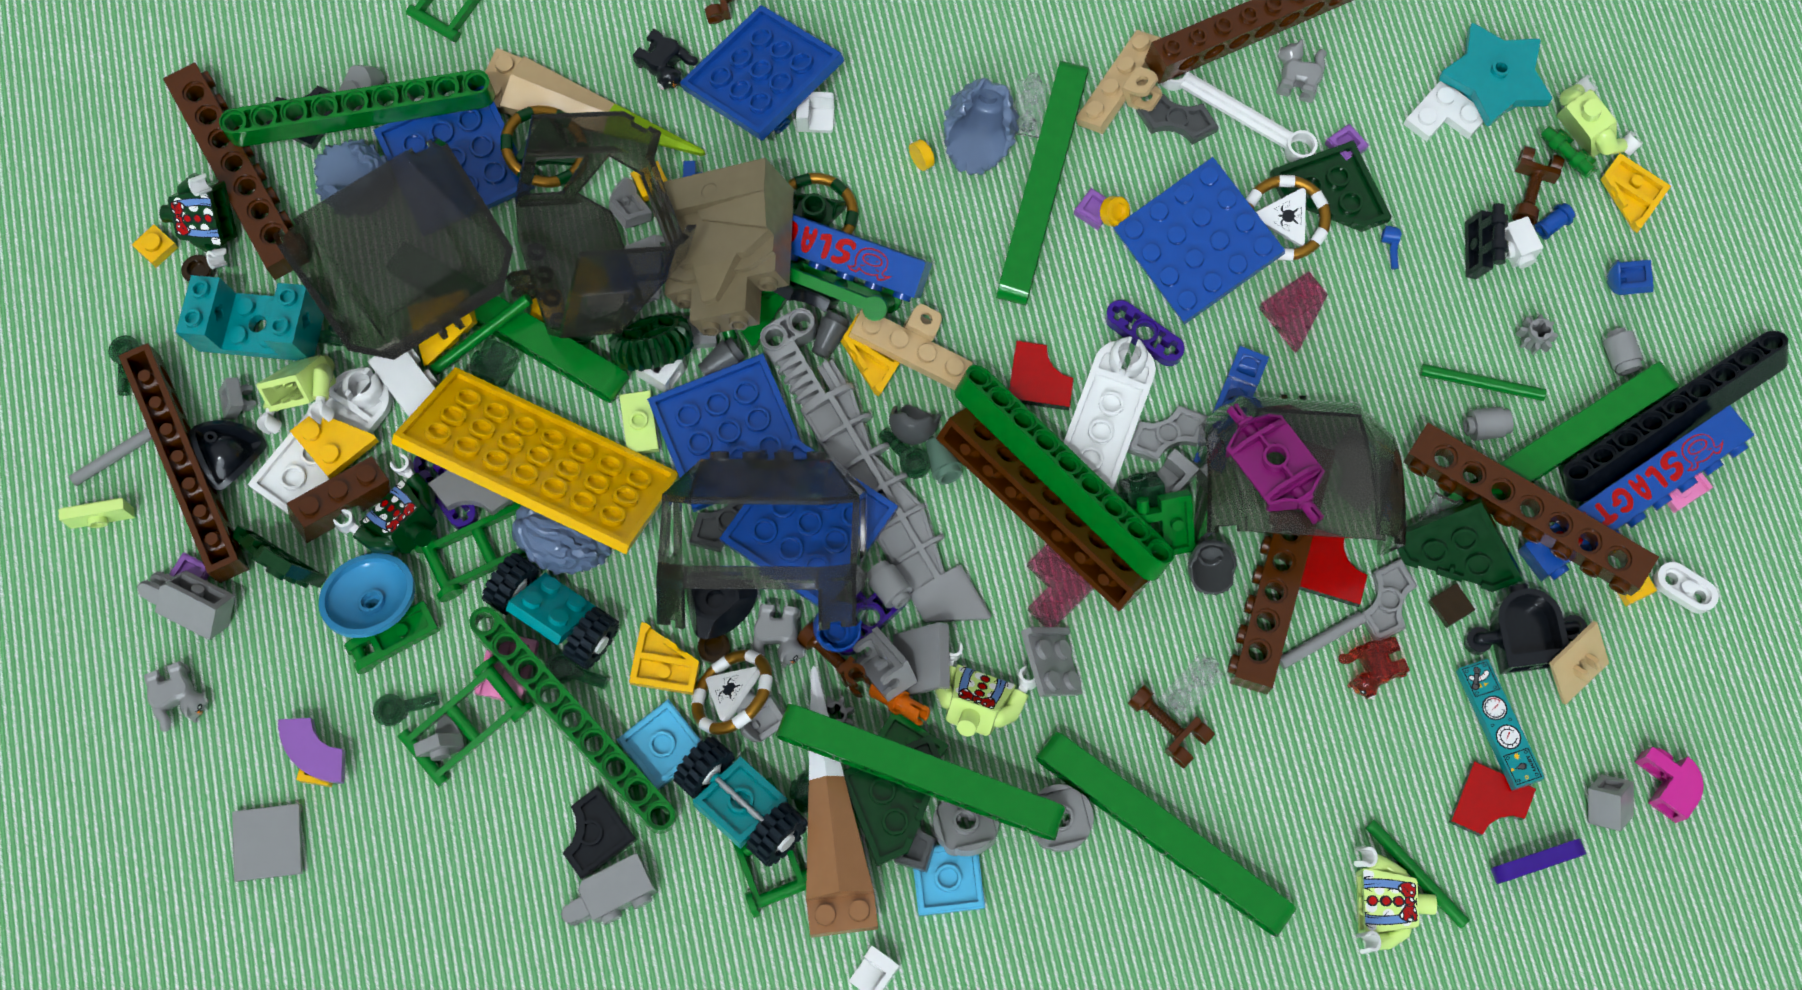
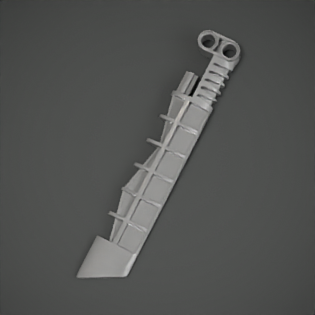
M798 308L766 325L760 333V340L764 351L773 365L780 367L778 374L785 375L786 378L783 382L785 385H791L790 394L797 395L795 403L802 404L803 407L800 411L828 459L898 505V510L877 538V542L890 564L895 565L912 587V592L910 593L911 600L924 622L990 619V612L962 565H958L947 572L944 571L936 544L945 537L943 534H940L933 538L924 510L926 508L925 503L921 504L902 484L908 478L907 473L894 476L877 458L890 448L889 443L886 442L871 448L864 424L873 416L869 412L860 414L853 393L855 390L853 383L846 382L833 359L830 361L826 360L821 366L817 367L830 390L825 393L799 348L810 343L817 334V326L813 314L805 308ZM801 321L810 323L809 327L804 331L796 330V324ZM774 336L783 338L782 343L777 346L768 345L769 340Z

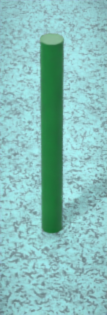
M527 294L522 295L430 365L432 371L437 375L533 304L532 299Z
M1422 364L1420 376L1544 401L1547 392L1544 388Z
M1375 819L1365 827L1411 877L1417 879L1418 885L1427 894L1436 895L1437 905L1460 929L1470 921Z

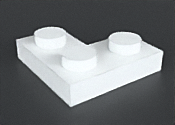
M1441 81L1406 118L1403 124L1426 142L1444 122L1469 140L1484 121L1474 102L1455 88Z

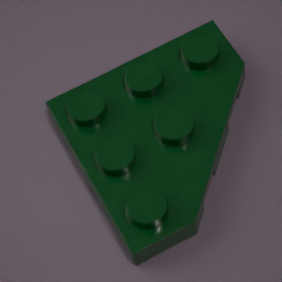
M1354 140L1274 168L1270 172V177L1295 175L1310 181L1322 191L1328 201L1331 220L1360 232L1388 223L1392 218ZM1351 151L1352 157L1345 160L1340 153ZM1276 187L1281 199L1299 190L1296 187ZM1306 193V210L1319 215V210L1311 196Z
M1482 497L1391 533V540L1405 565L1415 568L1421 566L1434 570L1437 575L1462 582V580L1480 585L1481 589L1491 592L1523 581V574Z
M237 525L231 535L240 543L238 546L240 549L252 555L251 559L266 567V572L282 581L284 579L294 585L298 584L307 589L309 584L321 588L327 579L320 572L248 528Z
M931 735L905 745L941 759ZM853 767L843 770L853 810L876 866H881L907 855L931 796Z

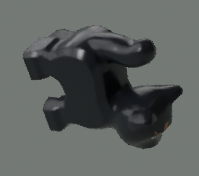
M653 29L647 36V41L651 42L648 51L639 47L633 54V61L638 68H645L650 74L656 76L657 86L660 89L682 87L680 84L681 72L672 66L679 59H682L687 65L695 66L698 63V59L690 55L676 40L665 37L662 33Z

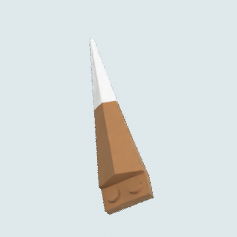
M813 666L811 669L810 710L829 717L817 669ZM809 751L806 902L810 937L877 930L878 921L874 889L841 763Z

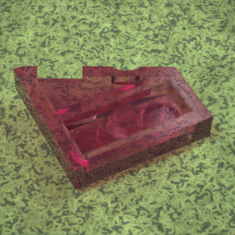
M1308 271L1261 303L1259 309L1296 353L1300 350L1328 294Z

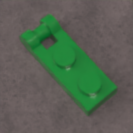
M423 600L410 607L406 614L391 628L373 636L352 638L344 644L348 655H352L355 659L354 667L357 673L364 674L372 670L377 664L439 632L440 629ZM372 644L375 651L367 655L364 649L367 645Z

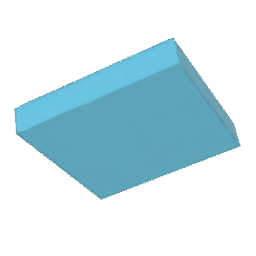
M669 699L616 739L639 770L658 791L675 778L674 773L678 771L676 768L679 764L683 763L682 759L684 756H688L691 753L690 750L693 747L696 748L701 741Z
M936 845L927 873L913 869L919 916L985 909L979 854L974 856H951L945 852L944 847Z

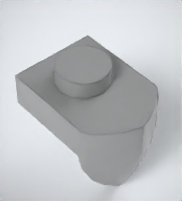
M353 65L349 68L339 91L381 85L385 80L384 73L373 66ZM358 106L355 109L360 110L363 106Z
M624 177L618 182L611 193L609 210L626 229L651 221L652 211L637 194L634 182Z
M773 695L768 696L766 703L753 720L740 729L741 735L752 742H762L777 732L784 711Z
M446 714L438 720L436 734L413 744L416 757H430L431 761L446 759L451 754L459 752L465 747L460 729Z

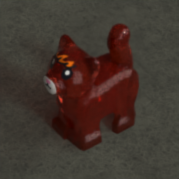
M1389 637L1382 640L1369 641L1354 647L1347 654H1340L1338 656L1340 663L1350 664L1359 659L1366 671L1356 675L1348 683L1347 687L1353 688L1356 694L1362 695L1366 699H1372L1377 696V690L1380 685L1386 684L1394 678L1401 679L1407 676L1410 670L1406 660L1403 658L1391 661L1389 654L1401 650L1397 639Z

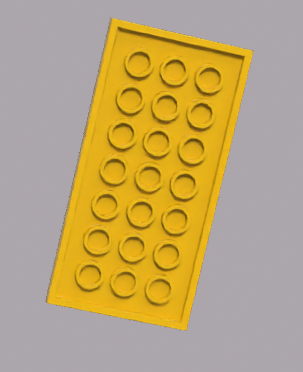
M457 367L444 378L393 434L392 444L624 554L628 553L679 477L677 471Z

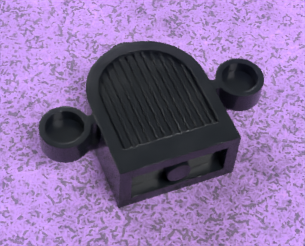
M1524 583L1508 587L1509 595L1492 611L1489 623L1490 631L1483 627H1475L1464 637L1465 648L1475 655L1485 653L1493 644L1501 675L1550 668L1549 662L1587 627V624L1583 618L1577 615H1570L1563 619L1559 605L1550 595L1538 589L1528 588V584Z

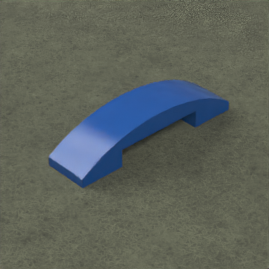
M1242 346L1239 347L1193 462L1220 473L1224 472L1229 457L1225 456L1226 448L1233 434L1238 429L1237 424L1226 411L1230 406L1238 403L1243 412L1247 413L1268 362V356Z

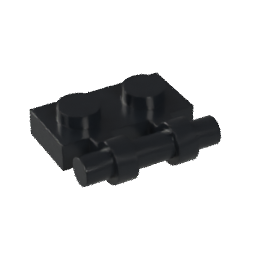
M1502 203L1492 205V212L1481 210L1465 222L1467 278L1478 279L1492 270L1494 264L1502 265L1506 263V253L1509 251V241L1505 239L1508 215L1505 214V205Z

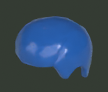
M835 600L827 603L815 615L813 622L815 639L824 649L834 653H841L851 649L860 639L862 619L856 614L853 605L849 602Z

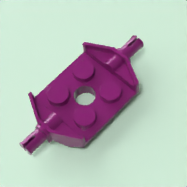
M1238 403L1230 406L1226 412L1237 424L1238 429L1233 434L1226 448L1225 456L1228 458L1231 455L1267 503L1266 510L1270 512L1299 508L1303 510L1313 525L1317 521L1320 522L1324 518V514L1317 508L1313 500L1314 494L1324 477L1325 470L1282 415L1265 414L1254 418L1252 415L1247 417ZM1278 452L1284 456L1285 462L1274 465L1268 461L1266 456L1269 453Z

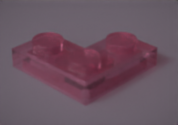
M1048 544L1027 563V567L1048 587L1027 609L1044 627H1056L1094 590Z

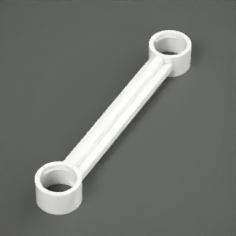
M1190 71L1184 73V77L1181 79H1170L1160 84L1163 88L1170 91L1184 89L1285 149V156L1290 162L1314 155L1317 150V139L1312 133L1305 130H1299L1294 133L1193 75ZM1296 141L1304 142L1310 147L1311 152L1305 155L1298 154L1292 149L1291 144Z

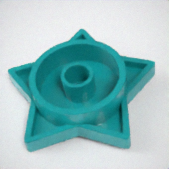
M1472 23L1467 31L1464 56L1444 69L1439 76V81L1461 91V94L1474 102L1486 126H1491L1503 114L1516 107H1545L1552 100L1550 92L1535 70L1541 40L1537 38L1503 40L1475 23Z

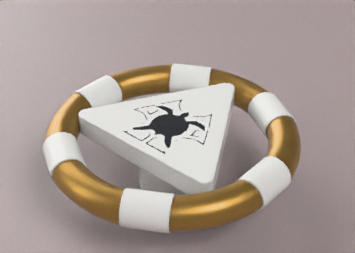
M1278 175L1262 181L1251 190L1246 198L1253 209L1262 195L1270 189L1276 187H1296L1299 189L1256 211L1270 230L1299 246V248L1295 249L1284 248L1285 254L1277 260L1293 261L1306 257L1317 250L1327 237L1331 225L1329 203L1322 191L1310 181L1295 175ZM1307 193L1311 196L1319 210L1320 221L1312 238L1304 245Z
M737 650L724 655L707 669L695 688L691 702L694 721L701 730L712 735L731 733L741 729L760 712L768 699L773 682L771 665L764 655L754 650ZM743 661L757 666L721 674L733 664ZM760 676L757 693L755 695L750 690L757 683V680ZM708 689L719 719L722 721L720 723L705 716L703 707Z

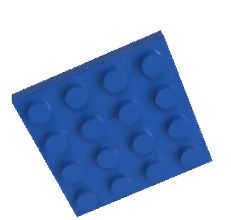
M760 5L683 78L680 84L684 91L763 141L844 62V58L841 52Z
M484 86L477 87L474 91H480ZM494 101L485 108L387 123L373 129L424 238L535 189L534 185L518 178L504 161L501 152L500 136L505 124ZM513 143V153L516 158L518 151Z
M1214 157L1207 160L1120 222L1118 226L1113 227L1115 233L1184 325L1285 254V249Z
M763 353L647 399L693 512L734 497L736 493L756 488L791 438L795 437L801 441Z
M792 437L719 539L720 542L821 609L825 604L833 602L898 510V505L795 437Z

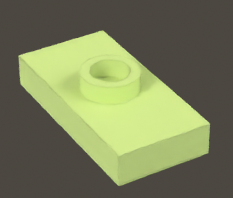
M651 391L619 395L626 447L640 454L660 452L655 417L647 400L652 397Z
M123 498L58 509L59 520L71 529L86 526L102 528L106 527L109 522L135 518L134 507Z

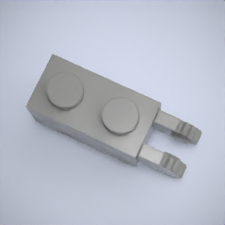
M186 570L174 577L157 571L151 575L150 581L148 579L143 580L137 586L140 597L156 605V613L208 640H211L230 624L235 595Z
M635 853L582 880L578 889L581 897L573 900L569 905L566 904L563 910H561L562 913L560 915H562L561 919L570 924V926L579 925V923H584L590 919L597 924L603 922L604 925H607L621 918V911L631 906L634 909H638L652 901L651 896L658 892L641 857Z

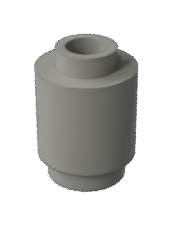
M1618 328L1607 333L1608 338L1603 341V345L1612 369L1617 370L1618 376L1629 375L1643 368L1641 361L1644 358L1634 332L1626 331L1625 328Z
M1500 406L1470 410L1467 417L1463 419L1464 432L1467 436L1470 435L1473 441L1505 437L1506 434L1512 433L1514 427L1511 411Z
M883 560L867 572L866 577L869 579V586L886 608L895 607V609H899L911 599L912 587L894 564H889L886 560Z

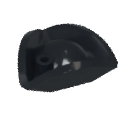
M207 421L189 430V438L196 458L210 486L214 490L221 491L230 485L267 447L265 439L256 431L232 421Z
M697 569L691 570L686 577L687 601L691 624L696 636L702 639L716 638L737 627L753 608L758 595L757 587L718 574Z

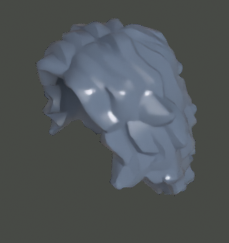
M987 78L976 79L972 83L966 84L961 91L951 96L952 104L948 110L944 111L946 120L943 122L944 143L947 147L946 153L949 155L955 168L959 172L966 171L968 175L976 173L982 175L984 171H989L997 163H1000V160L1008 155V149L1016 143L1014 137L1015 133L1019 131L1017 125L1019 115L1013 107L1014 101L1009 89L1005 85L992 83Z
M350 139L348 142L344 141L341 145H326L323 154H318L314 160L316 164L314 174L317 177L315 185L318 187L315 189V192L320 195V201L334 208L336 214H343L345 217H350L354 214L365 216L380 210L387 205L388 198L393 195L394 175L391 173L386 161L387 157L385 155L380 156L375 149V145L365 144L364 139L358 141Z
M521 505L516 511V520L512 524L513 540L521 550L525 551L528 560L531 563L535 562L542 570H551L554 575L564 572L573 575L579 571H589L591 568L597 567L598 564H604L607 556H610L612 553L609 546Z

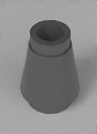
M827 311L825 317H821L811 352L819 357L828 359L848 330L849 321L834 312Z
M730 337L726 341L722 339L702 362L698 364V367L706 376L740 363L745 356Z

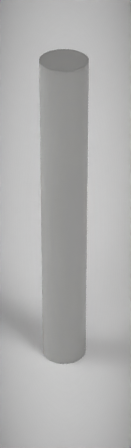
M148 427L71 474L69 478L75 486L80 485L150 441L152 437Z
M1361 612L1353 614L1282 655L1279 663L1280 666L1286 669L1364 624L1366 620Z

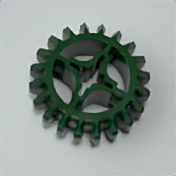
M674 314L650 315L646 318L630 321L627 325L620 326L619 330H615L609 338V348L615 365L619 366L620 369L642 372L646 369L653 370L657 367H664L667 364H674L676 360L683 359L694 347V338L691 326L688 324L687 319Z

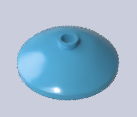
M371 553L355 557L339 566L324 583L319 595L321 617L332 631L345 637L364 638L384 632L395 625L409 610L415 595L414 577L408 566L395 556Z

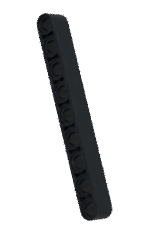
M1768 331L1761 334L1568 462L1563 469L1566 496L1577 502L1591 499L1727 406L1733 404L1784 370L1788 365V337L1780 331Z

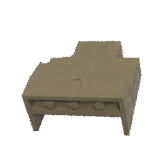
M766 157L656 184L654 216L663 224L666 232L663 276L666 278L664 295L680 309H690L689 322L705 336H715L720 332L744 330L749 326L759 325L762 291H774L777 288L790 285L794 189Z

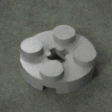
M1055 784L1042 789L1037 795L1066 807L1064 814L1069 815V820L1065 821V827L1059 828L1056 840L1044 839L1033 834L1031 836L1038 842L1039 846L1046 850L1068 852L1076 849L1088 838L1094 823V813L1088 798L1065 784Z
M941 800V804L937 807V810L935 809L933 814V832L936 840L944 847L947 854L951 856H974L983 853L995 844L999 831L998 821ZM962 817H967L968 821L975 822V824L971 825L970 829H964L957 825L961 823Z

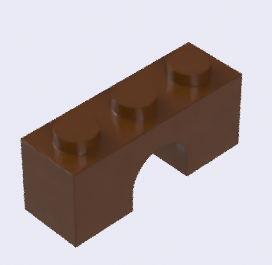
M371 456L286 503L289 519L305 542L309 543L335 528L333 519L336 520L342 513V509L347 510L358 505L362 511H365L379 503L390 492L389 479Z

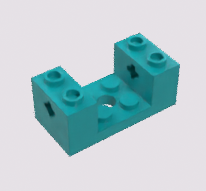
M191 275L175 333L198 352L297 361L315 355L327 305L307 285L278 283L274 296L236 293L218 277ZM266 320L265 328L259 332H254L256 323Z

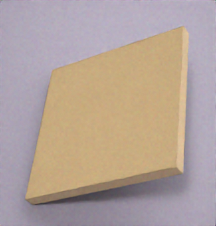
M1596 621L1591 622L1549 662L1561 702L1564 705L1609 664L1600 629Z

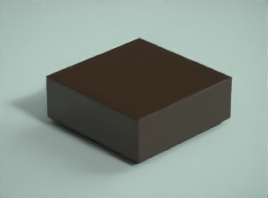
M1457 583L1428 601L1446 628L1475 611V608Z

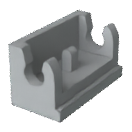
M878 627L872 629V633L854 645L853 650L859 653L864 648L869 647L868 652L861 655L856 660V663L864 667L871 683L887 701H890L918 681L908 660Z

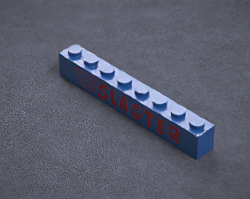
M793 214L791 260L798 261V258L802 257L810 260L808 266L821 271H826L827 267L838 270L836 276L849 281H854L855 277L866 280L864 286L882 292L883 287L894 291L893 297L910 302L911 297L921 298L932 266L931 262Z
M1729 405L1577 509L1621 534L1618 529L1625 524H1628L1630 528L1637 525L1647 517L1644 512L1653 506L1657 511L1673 500L1670 494L1675 490L1679 489L1683 493L1698 483L1695 477L1703 471L1708 476L1724 465L1720 460L1729 454L1732 458H1735L1748 449L1749 446L1746 442L1754 436V433ZM1558 523L1550 526L1554 533L1563 534L1562 527ZM1578 540L1579 546L1583 550L1592 551L1591 544L1587 540ZM1528 541L1518 550V553L1541 582L1549 576L1556 580L1570 570L1567 566L1571 562L1569 559L1567 561L1561 560L1551 553L1550 548L1540 542L1536 544Z

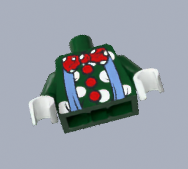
M193 173L177 186V193L168 197V204L160 207V219L164 223H173L176 236L179 239L190 241L192 245L206 252V260L211 269L228 266L223 256L227 254V250L221 246L238 237L225 181L207 184L206 173L201 175Z
M400 454L405 459V465L402 468L398 469L391 461L390 467L397 474L405 476L408 480L404 481L402 479L359 521L361 526L356 524L352 513L346 509H342L341 512L345 517L349 518L347 523L340 524L333 519L340 532L353 533L354 539L374 553H392L397 550L403 554H408L416 546H427L432 540L431 531L438 523L433 515L436 510L435 493L420 473L413 471V462L404 454Z

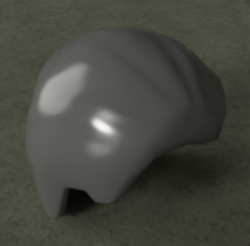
M904 405L897 411V406H894L889 416V424L893 435L899 441L908 445H918L929 440L935 433L942 415L927 413L911 405Z
M1208 539L1200 542L1193 549L1187 566L1188 575L1195 590L1200 593L1203 592L1205 595H1218L1228 591L1233 585V576L1237 567L1236 556L1230 545L1222 541Z

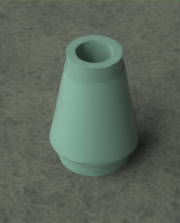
M935 436L925 443L932 477L939 484H950L962 475L960 470L962 465Z

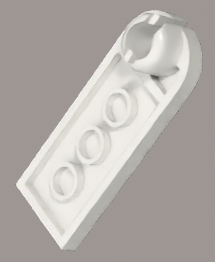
M1130 336L1110 342L1098 351L1063 442L1112 490L1116 484L1156 372L1153 357L1139 339L1127 370L1122 369L1132 340Z
M359 367L345 371L336 377V383L329 388V399L325 401V404L334 411L333 419L373 434L388 415L392 405V396L376 372L373 373L368 367ZM307 412V413L305 414V416L300 420V422H302L304 419H306V418L309 416L308 412ZM290 432L247 485L288 514L286 503L329 480V477Z

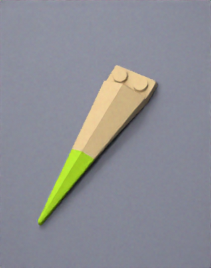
M496 48L485 71L495 91L494 103L499 113L513 115L515 112L528 106H550L570 115L582 128L632 138L698 156H705V151L698 146L525 56L521 58Z

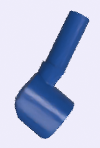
M1386 226L1382 231L1381 242L1390 244L1391 269L1396 270L1399 269L1398 244L1402 233L1397 227Z

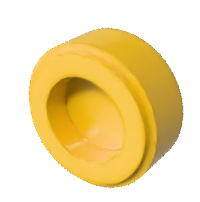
M919 139L909 145L910 156L921 171L934 166V154L924 140Z
M1109 196L1102 202L1100 207L1101 220L1107 226H1118L1120 222L1130 215L1129 204L1123 197Z

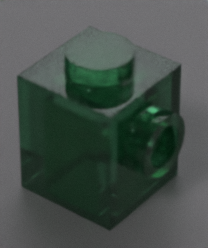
M487 337L480 351L477 350L470 360V370L474 376L505 389L520 359L515 349Z
M1155 471L1134 473L1126 479L1119 480L1121 492L1117 494L1133 510L1137 509L1136 499L1139 497H1148L1150 508L1158 507L1157 495L1166 494L1164 483Z

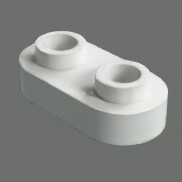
M1665 563L1654 574L1656 588L1662 594L1693 613H1705L1714 608L1718 602L1719 595L1716 587L1680 563ZM1666 576H1669L1673 579V585H1670L1666 582ZM1694 594H1698L1701 597V603L1694 599Z

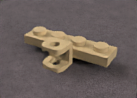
M1140 30L1135 31L1077 115L1076 121L1078 126L1103 134L1125 101L1128 107L1137 110L1139 108L1149 112L1155 108L1162 97V91L1155 85L1158 82L1157 74L1148 69L1145 57L1151 43L1161 37ZM1152 95V98L1150 100H1142L1143 97Z
M919 304L914 308L903 327L886 318L871 321L865 317L861 309L848 337L953 390L956 389L967 368L973 364V362L932 342L940 327L942 316L941 313L924 304ZM921 315H928L931 320H929V319H927V318H925V317H923V316H921Z

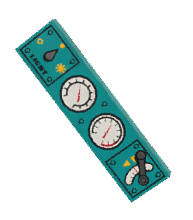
M1485 659L1459 668L1456 674L1511 790L1513 791L1542 781L1545 778L1489 660Z

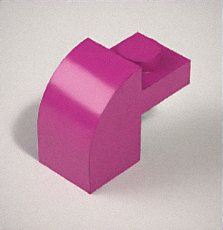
M1653 746L1642 751L1635 760V763L1662 782L1648 803L1674 823L1688 819L1701 800L1704 789L1702 774L1698 766L1689 757L1675 763L1673 757L1668 752Z

